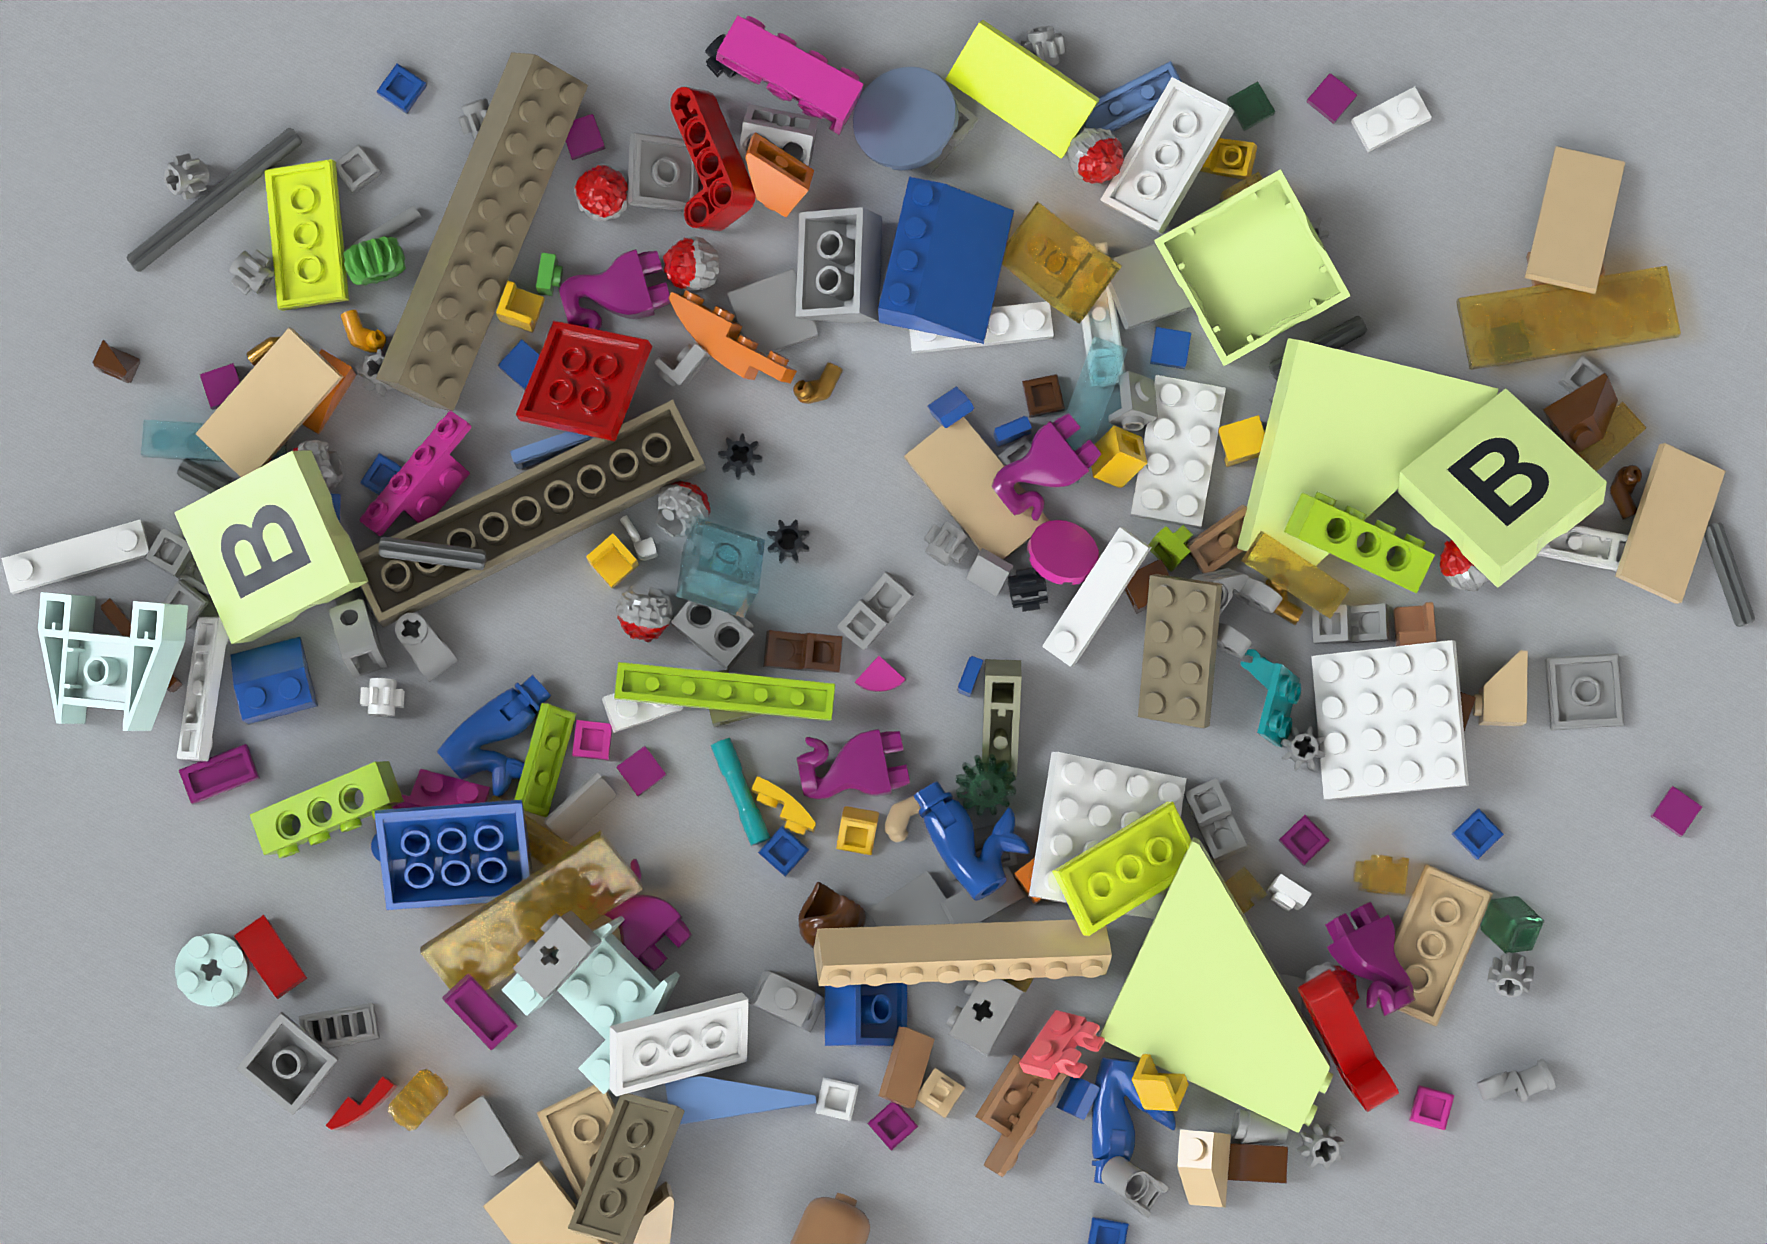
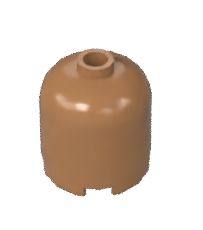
M837 1193L835 1199L830 1197L815 1198L806 1207L790 1244H866L870 1233V1222L865 1213L855 1207L857 1200L852 1197Z

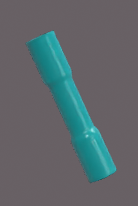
M726 738L712 744L711 749L720 771L730 788L750 846L770 839L771 837L761 812L755 805L743 775L742 765L731 738Z

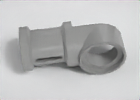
M1544 1059L1538 1060L1537 1065L1518 1073L1515 1070L1508 1073L1505 1071L1477 1082L1483 1100L1515 1090L1519 1100L1525 1102L1529 1095L1547 1088L1550 1091L1556 1089L1553 1076Z

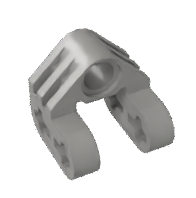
M1229 568L1198 574L1191 578L1222 584L1220 614L1233 595L1245 604L1273 614L1283 599L1266 584ZM1219 622L1217 649L1243 658L1252 642L1236 629Z

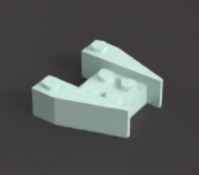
M41 592L38 631L56 723L85 724L87 707L124 710L123 731H151L185 643L188 605L133 601L131 635L120 636L93 633L96 596Z
M622 916L592 930L602 940V943L557 990L605 1039L578 1068L603 1094L610 1090V1026L663 1013L680 977L675 972L660 983L612 934L625 920ZM557 948L552 952L555 958H557L556 954L559 951ZM518 973L502 989L526 1016L541 1008L552 996L550 995L543 999Z

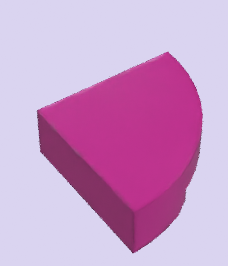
M878 656L855 681V684L867 691L884 692L899 687L906 679Z

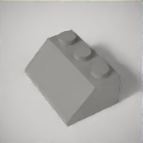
M864 207L799 212L796 318L838 323L879 321L882 216Z

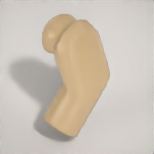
M914 796L894 804L889 811L884 826L885 832L889 834V838L894 842H901L907 838L908 831L906 827L909 818L919 813L921 809Z

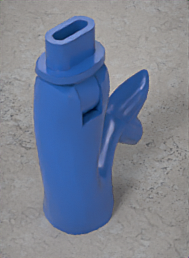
M534 675L530 676L521 685L517 682L514 684L515 689L510 688L478 709L459 725L437 750V753L461 780L481 771L491 772L494 798L502 796L508 790L512 779L521 778L525 763L496 751L480 749V747L515 737L533 722L536 713H539L541 703H544L551 697Z
M937 781L914 795L915 800L921 807L919 814L924 818L925 826L933 844L947 867L973 900L979 901L987 897L1006 883L1007 878L1001 862V856L1004 852L1030 854L1027 842L1021 836L1014 833L1015 815L1010 807L1007 808L994 826L992 834L985 841L978 858L975 852L974 829L971 818L960 802L953 799L951 792L945 793Z
M1102 1057L1095 1081V1085L1100 1087V1090L1092 1104V1154L1094 1159H1099L1092 1160V1166H1096L1095 1183L1104 1184L1101 1174L1105 1164L1110 1159L1121 1156L1130 1161L1135 1148V1128L1125 1104V1096L1138 1109L1148 1113L1154 1120L1171 1130H1175L1176 1119L1173 1111L1147 1110L1143 1108L1132 1082V1077L1139 1063L1138 1061Z

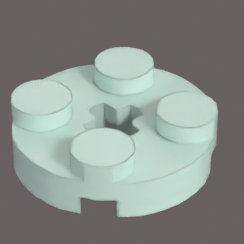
M214 933L196 936L189 940L178 954L175 964L178 988L191 1001L208 1007L223 1005L240 995L248 982L250 971L248 960L238 943L227 936ZM211 960H217V967L222 969V973L220 976L214 975L212 981L207 980V973L202 971L204 964L209 965Z

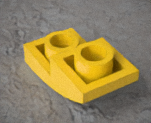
M1219 137L1200 171L1250 180L1257 145L1254 142Z
M758 776L756 777L752 786V792L758 794L756 801L772 808H776L778 803L784 805L780 814V819L786 821L784 828L804 835L806 830L814 833L816 823L799 802L773 783Z

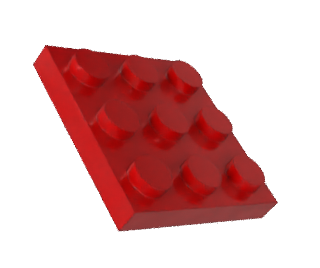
M553 321L516 416L522 422L616 441L653 346L646 339Z

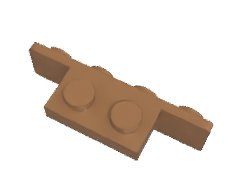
M1013 1055L975 1116L1002 1134L984 1163L986 1168L1001 1177L1015 1165L1019 1151L1026 1140L1033 1136L1037 1129V1122L1046 1108L1053 1104L1057 1096V1090L1065 1077L1069 1076L1058 1072L1054 1080L1024 1073L1019 1064L1021 1058Z

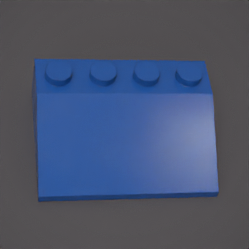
M909 176L878 306L879 323L984 344L1014 210L944 183Z
M522 800L375 810L386 910L532 900L533 870Z

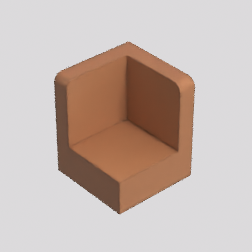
M1425 602L1423 606L1396 607L1394 609L1396 646L1436 642L1433 602Z

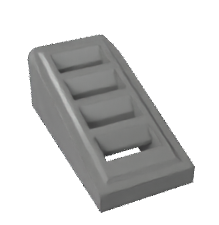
M373 1003L299 1016L300 1027L313 1038L315 1037L312 1022H319L322 1039L320 1043L327 1049L380 1039ZM358 1013H363L366 1028L365 1034L359 1033L356 1016ZM348 1015L352 1036L345 1037L342 1016ZM333 1018L337 1039L330 1040L327 1019Z

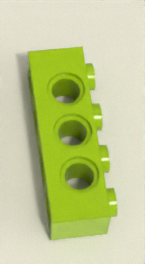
M1318 491L1315 497L1304 493L1301 494L1284 530L1285 533L1417 594L1435 554L1423 549L1426 542L1407 533L1403 540L1394 535L1397 528L1380 520H1376L1375 524L1371 525L1364 521L1367 514L1350 506H1347L1345 511L1339 510L1334 507L1337 500ZM1335 518V528L1332 532L1327 533L1328 523ZM1365 532L1364 543L1357 547L1358 537ZM1394 546L1395 554L1391 560L1387 561V552Z
M375 761L249 815L263 854H278L279 859L300 852L298 846L306 842L313 846L331 839L329 833L337 829H341V832L344 833L361 827V819L371 815L375 819V810L393 809V806L404 802L390 762ZM358 790H361L364 796V802L361 807L355 802V794ZM326 803H329L332 808V816L329 820L325 818L323 813ZM295 816L299 818L301 823L298 833L292 827V821Z

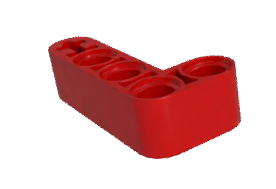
M680 87L672 94L670 107L704 187L686 203L684 218L686 223L692 228L722 231L753 207L756 194L714 94L706 90Z
M1327 969L1297 987L1341 1078L1365 1111L1369 1112L1398 1095L1399 1091L1393 1079L1377 1059L1340 982L1331 969Z

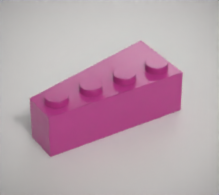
M737 15L717 51L716 60L755 84H760L762 80L768 83L766 86L767 90L782 101L796 100L798 102L797 105L803 110L802 113L811 117L827 119L832 122L829 129L840 135L860 98L864 85L858 81L860 77L849 69L841 67L840 70H837L828 65V59L818 52L810 50L809 53H806L795 47L797 45L796 41L785 34L778 33L775 36L764 30L766 26L756 18L747 16L744 19Z

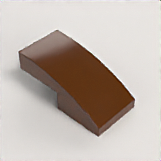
M768 630L766 631L763 667L839 673L843 636Z
M1230 1143L1228 1180L1287 1184L1288 1147Z

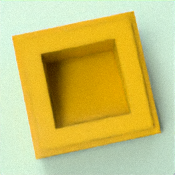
M845 806L842 812L836 849L872 855L879 812Z

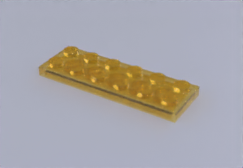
M1667 266L1599 276L1595 294L1553 284H1545L1461 297L1456 301L1469 370L1678 338L1681 335Z
M600 830L420 946V954L449 989L453 988L469 973L486 991L516 972L513 967L521 960L517 954L530 940L533 939L537 942L545 934L541 928L554 914L557 913L559 916H562L572 911L586 925H589L642 891V882Z

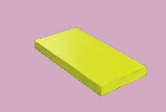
M984 20L978 23L945 79L1061 159L1068 152L1071 140L1078 136L1100 100Z
M329 159L264 170L278 309L285 311L348 301L349 292L347 272L344 265V241L336 161Z
M1173 801L1165 802L1052 871L1084 936H1090L1170 887L1192 841Z

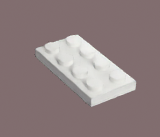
M1172 77L1124 158L1123 164L1120 167V173L1113 177L1101 201L1105 205L1163 235L1233 115L1234 110L1228 105Z
M1156 375L1154 385L1158 418L1146 424L1143 444L1147 464L1137 474L1130 516L1201 529L1226 388Z
M741 992L610 1026V1090L615 1096H620L747 1062L748 998Z

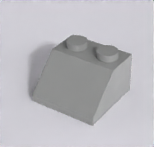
M281 1012L236 1069L290 1114L294 1115L306 1104L326 1079L339 1058L286 1014Z

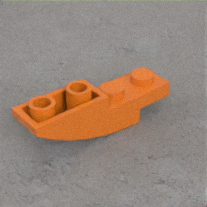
M685 290L684 294L671 292L669 300L686 330L719 363L745 379L755 380L760 370L781 382L791 384L797 370L787 366L789 359L771 350L768 355L757 350L759 343L746 336L739 335L743 326L733 321L735 317L733 313L719 306H715L714 310H711L702 305L705 300L704 298Z

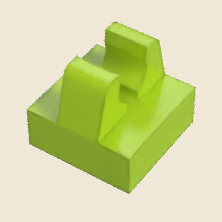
M1184 525L1174 533L1165 526L1148 545L1152 547L1150 551L1159 560H1162L1163 564L1172 572L1191 552L1185 544H1187L1193 534Z

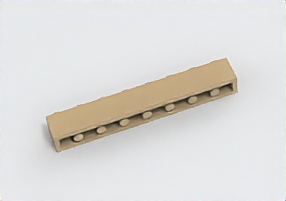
M1076 919L817 929L813 949L818 986H832L836 988L867 984L869 986H879L886 983L914 985L919 982L939 981L941 983H952L964 980L987 982L992 979L1021 981L1027 978L1047 977L1049 979H1060L1069 976L1094 978L1107 974L1112 957L1107 925L1090 936H1084Z

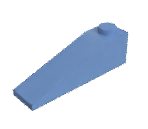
M691 1076L665 1083L668 1104L678 1106L685 1111L680 1125L817 1104L816 1096L704 1076Z

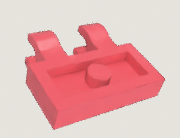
M1055 1010L1019 1064L1024 1073L1054 1080L1058 1072L1073 1078H1080L1087 1069V1065L1077 1062L1082 1053L1075 1049L1076 1046L1098 1052L1104 1044L1105 1038L1096 1036L1100 1026L1093 1022H1087L1086 1017Z

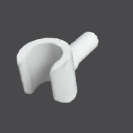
M627 515L623 516L620 521L631 537L638 558L646 561L658 557L653 538L641 540L638 531Z

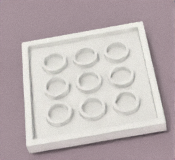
M1448 640L1311 656L1318 738L1324 737L1325 739L1319 744L1320 751L1326 754L1324 758H1320L1325 800L1469 786L1456 641Z
M1051 752L1029 896L1067 903L1052 871L1167 801L1174 802L1181 817L1187 778L1062 752ZM1169 887L1124 915L1154 920Z

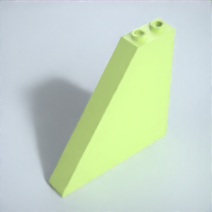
M1288 338L1237 549L1247 551V559L1268 563L1269 557L1281 559V567L1297 571L1302 570V565L1317 566L1329 553L1284 532L1302 493L1315 497L1318 491L1337 500L1335 508L1345 511L1346 507L1350 506L1367 514L1366 519L1398 489L1400 471L1497 396L1498 388ZM1335 518L1328 523L1327 533L1332 532L1335 528Z
M1193 837L1105 1022L1100 1037L1105 1038L1106 1042L1141 1058L1142 1054H1150L1156 1066L1174 1074H1185L1188 1081L1299 1133L1302 1125L1309 1126L1316 1114L1318 1106L1314 1105L1313 1102L1318 1092L1325 1094L1334 1074L1328 1072L1330 1060L1199 839Z

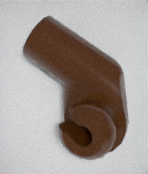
M1635 465L1624 466L1618 470L1610 487V495L1622 520L1635 515L1637 512V507L1631 495L1637 482H1640L1642 479V472Z

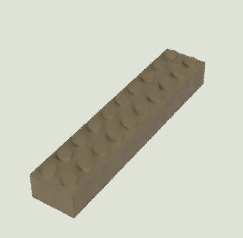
M511 52L376 376L377 380L430 407L454 411L588 87L587 84L536 54Z
M671 400L622 424L616 441L595 437L391 536L392 538L484 550L486 552V564L483 570L382 557L379 554V543L357 553L369 581L361 585L378 622L384 628L396 622L406 613H415L659 494L661 487L674 482L685 481L706 471L705 463L674 401Z

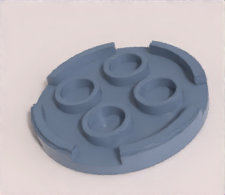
M902 67L890 70L873 80L860 95L853 114L855 138L864 153L880 165L898 171L920 168L942 154V149L949 142L954 130L957 129L959 119L957 101L946 82L929 70L919 67Z

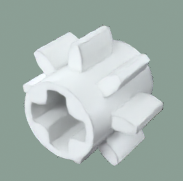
M371 678L369 688L361 687L360 705L368 706L369 716L395 717V708H404L405 691L403 689H396L397 680Z

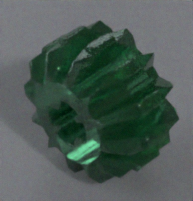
M993 754L987 757L986 763L982 762L980 755H975L974 761L976 765L971 766L969 763L963 762L962 769L965 774H959L955 777L956 783L960 785L956 789V795L958 798H965L963 806L966 810L976 805L977 815L982 816L985 808L989 807L991 814L996 815L998 813L996 805L1000 804L1008 808L1010 803L1006 796L1016 794L1015 786L1011 785L1016 780L1014 772H1007L1009 765L1005 760L996 764V758ZM988 780L991 788L983 790L981 782Z

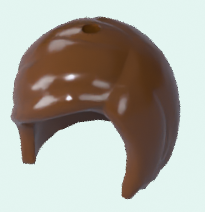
M821 882L815 884L813 891L805 901L798 916L800 935L813 949L817 929L864 927L866 921L865 910L859 904L845 895L840 896Z

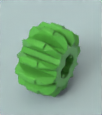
M383 236L377 239L372 238L371 240L361 241V243L352 245L343 253L346 272L352 283L356 285L362 284L366 286L372 283L377 284L381 281H388V279L397 277L406 269L403 249L399 245L397 238Z

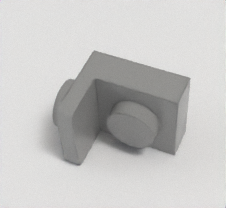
M695 343L694 346L688 344L676 358V361L679 363L678 366L674 365L666 357H657L653 363L660 369L658 375L672 386H675L676 383L681 386L688 385L711 355L698 343Z

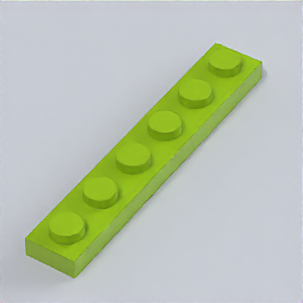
M618 662L614 699L832 721L835 684Z

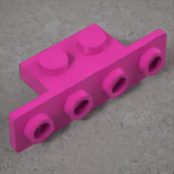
M449 411L437 423L435 429L425 441L413 452V455L400 471L391 478L389 484L375 501L368 506L359 521L378 536H382L402 511H405L417 523L436 515L470 474L450 453L470 431L472 426L454 412Z
M420 769L411 795H402L404 802L393 806V809L487 802L490 787Z

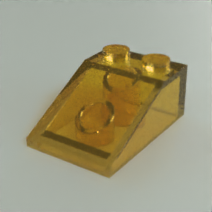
M1038 201L1007 242L1002 263L1003 266L1051 306L1079 324L1122 267L1102 249Z

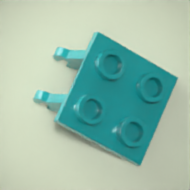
M1248 649L1245 656L1253 657V662L1241 661L1240 664L1268 689L1257 733L1274 746L1282 748L1281 741L1288 739L1292 730L1293 721L1290 715L1293 704H1297L1301 696L1302 686L1299 683L1300 678L1283 664H1274L1261 656L1255 649Z

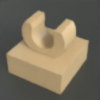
M934 1068L920 1089L917 1100L943 1118H946L965 1087Z

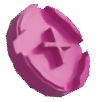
M1046 521L1035 529L1027 545L1032 567L1042 577L1056 584L1063 585L1064 582H1073L1072 585L1084 582L1099 560V550L1092 536L1082 527L1068 521Z

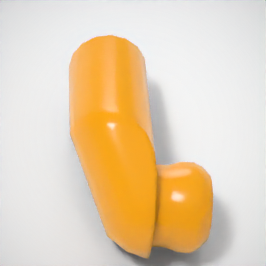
M356 309L346 311L340 315L349 342L353 347L369 353H376L378 349H383L386 343L384 332L379 329L374 331L363 327Z

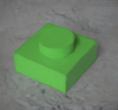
M541 253L536 289L540 295L553 296L554 286H561L563 266L558 265L556 254Z

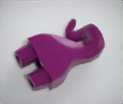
M635 249L618 256L611 266L600 274H584L568 278L558 288L568 324L578 326L589 325L588 328L600 330L602 325L601 316L595 310L581 308L579 300L582 297H587L611 313L628 319L655 315L654 310L670 304L667 283L647 287L644 276L663 271L658 252L648 251L638 254Z
M1070 413L1058 418L1053 423L1049 421L1039 429L1033 438L1029 452L1023 458L1005 465L994 477L991 487L1014 516L1023 513L1033 506L1032 518L1034 521H1038L1044 509V498L1036 491L1016 493L1014 486L1017 482H1027L1047 487L1069 486L1090 471L1088 468L1101 456V452L1091 440H1088L1076 451L1066 441V439L1081 428Z
M876 729L859 733L844 745L828 773L821 778L816 776L815 768L822 765L829 756V748L825 742L816 738L806 737V744L813 747L814 750L801 754L796 758L803 795L817 800L828 799L848 789H855L870 796H884L892 794L891 790L910 784L906 764L887 768L885 755L904 751L900 731L880 733V730Z
M633 859L630 863L631 872H627L621 865L612 862L587 886L588 899L598 912L613 920L619 916L625 919L618 926L622 944L643 965L655 972L668 959L656 947V944L666 935L680 948L692 934L681 920L683 917L664 899L650 895L612 896L610 889L614 884L623 888H633L640 882L642 875L637 859Z
M1370 901L1350 912L1358 929L1355 930L1346 913L1325 924L1333 940V943L1327 946V949L1332 957L1347 971L1373 981L1367 990L1366 1007L1368 1009L1374 1007L1379 997L1381 1011L1385 1017L1415 1001L1416 998L1410 978L1398 962L1394 952L1395 928L1389 914L1380 918Z

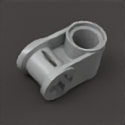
M406 613L397 620L395 625L397 638L429 682L458 661L442 638L435 634L429 624L419 614ZM408 622H411L413 625L421 624L418 628L420 635L415 639L411 635L406 638L404 637V634L407 632L405 625Z
M1121 1156L1110 1159L1102 1170V1182L1122 1197L1125 1203L1147 1218L1150 1217V1209L1162 1192L1166 1193L1169 1189L1157 1178Z

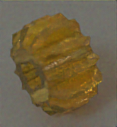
M428 1069L420 1070L388 1105L387 1112L397 1124L403 1126L408 1131L416 1130L445 1099L449 1088L436 1073L433 1074Z

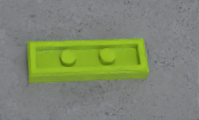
M541 703L514 799L522 800L525 812L548 817L577 713L551 704Z

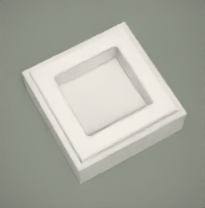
M823 1077L815 1113L851 1121L859 1085Z

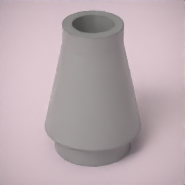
M1246 1108L1245 1110L1238 1109L1232 1122L1231 1134L1232 1138L1239 1139L1240 1143L1284 1144L1288 1128Z

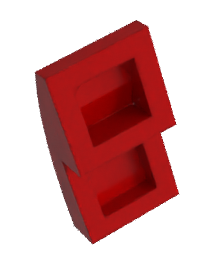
M262 915L234 935L261 978L277 999L308 979L265 915Z
M382 1076L362 1103L348 1096L325 1126L330 1130L336 1131L359 1121L380 1106L398 1086L387 1077Z

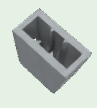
M355 589L336 598L337 606L329 609V614L342 660L352 676L356 678L387 668V661L371 611L364 599H357Z
M764 970L748 1003L811 1033L823 1008L825 998L771 971Z

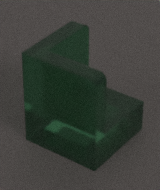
M1518 896L1491 899L1480 929L1505 954L1509 952L1531 951L1534 948L1544 920Z

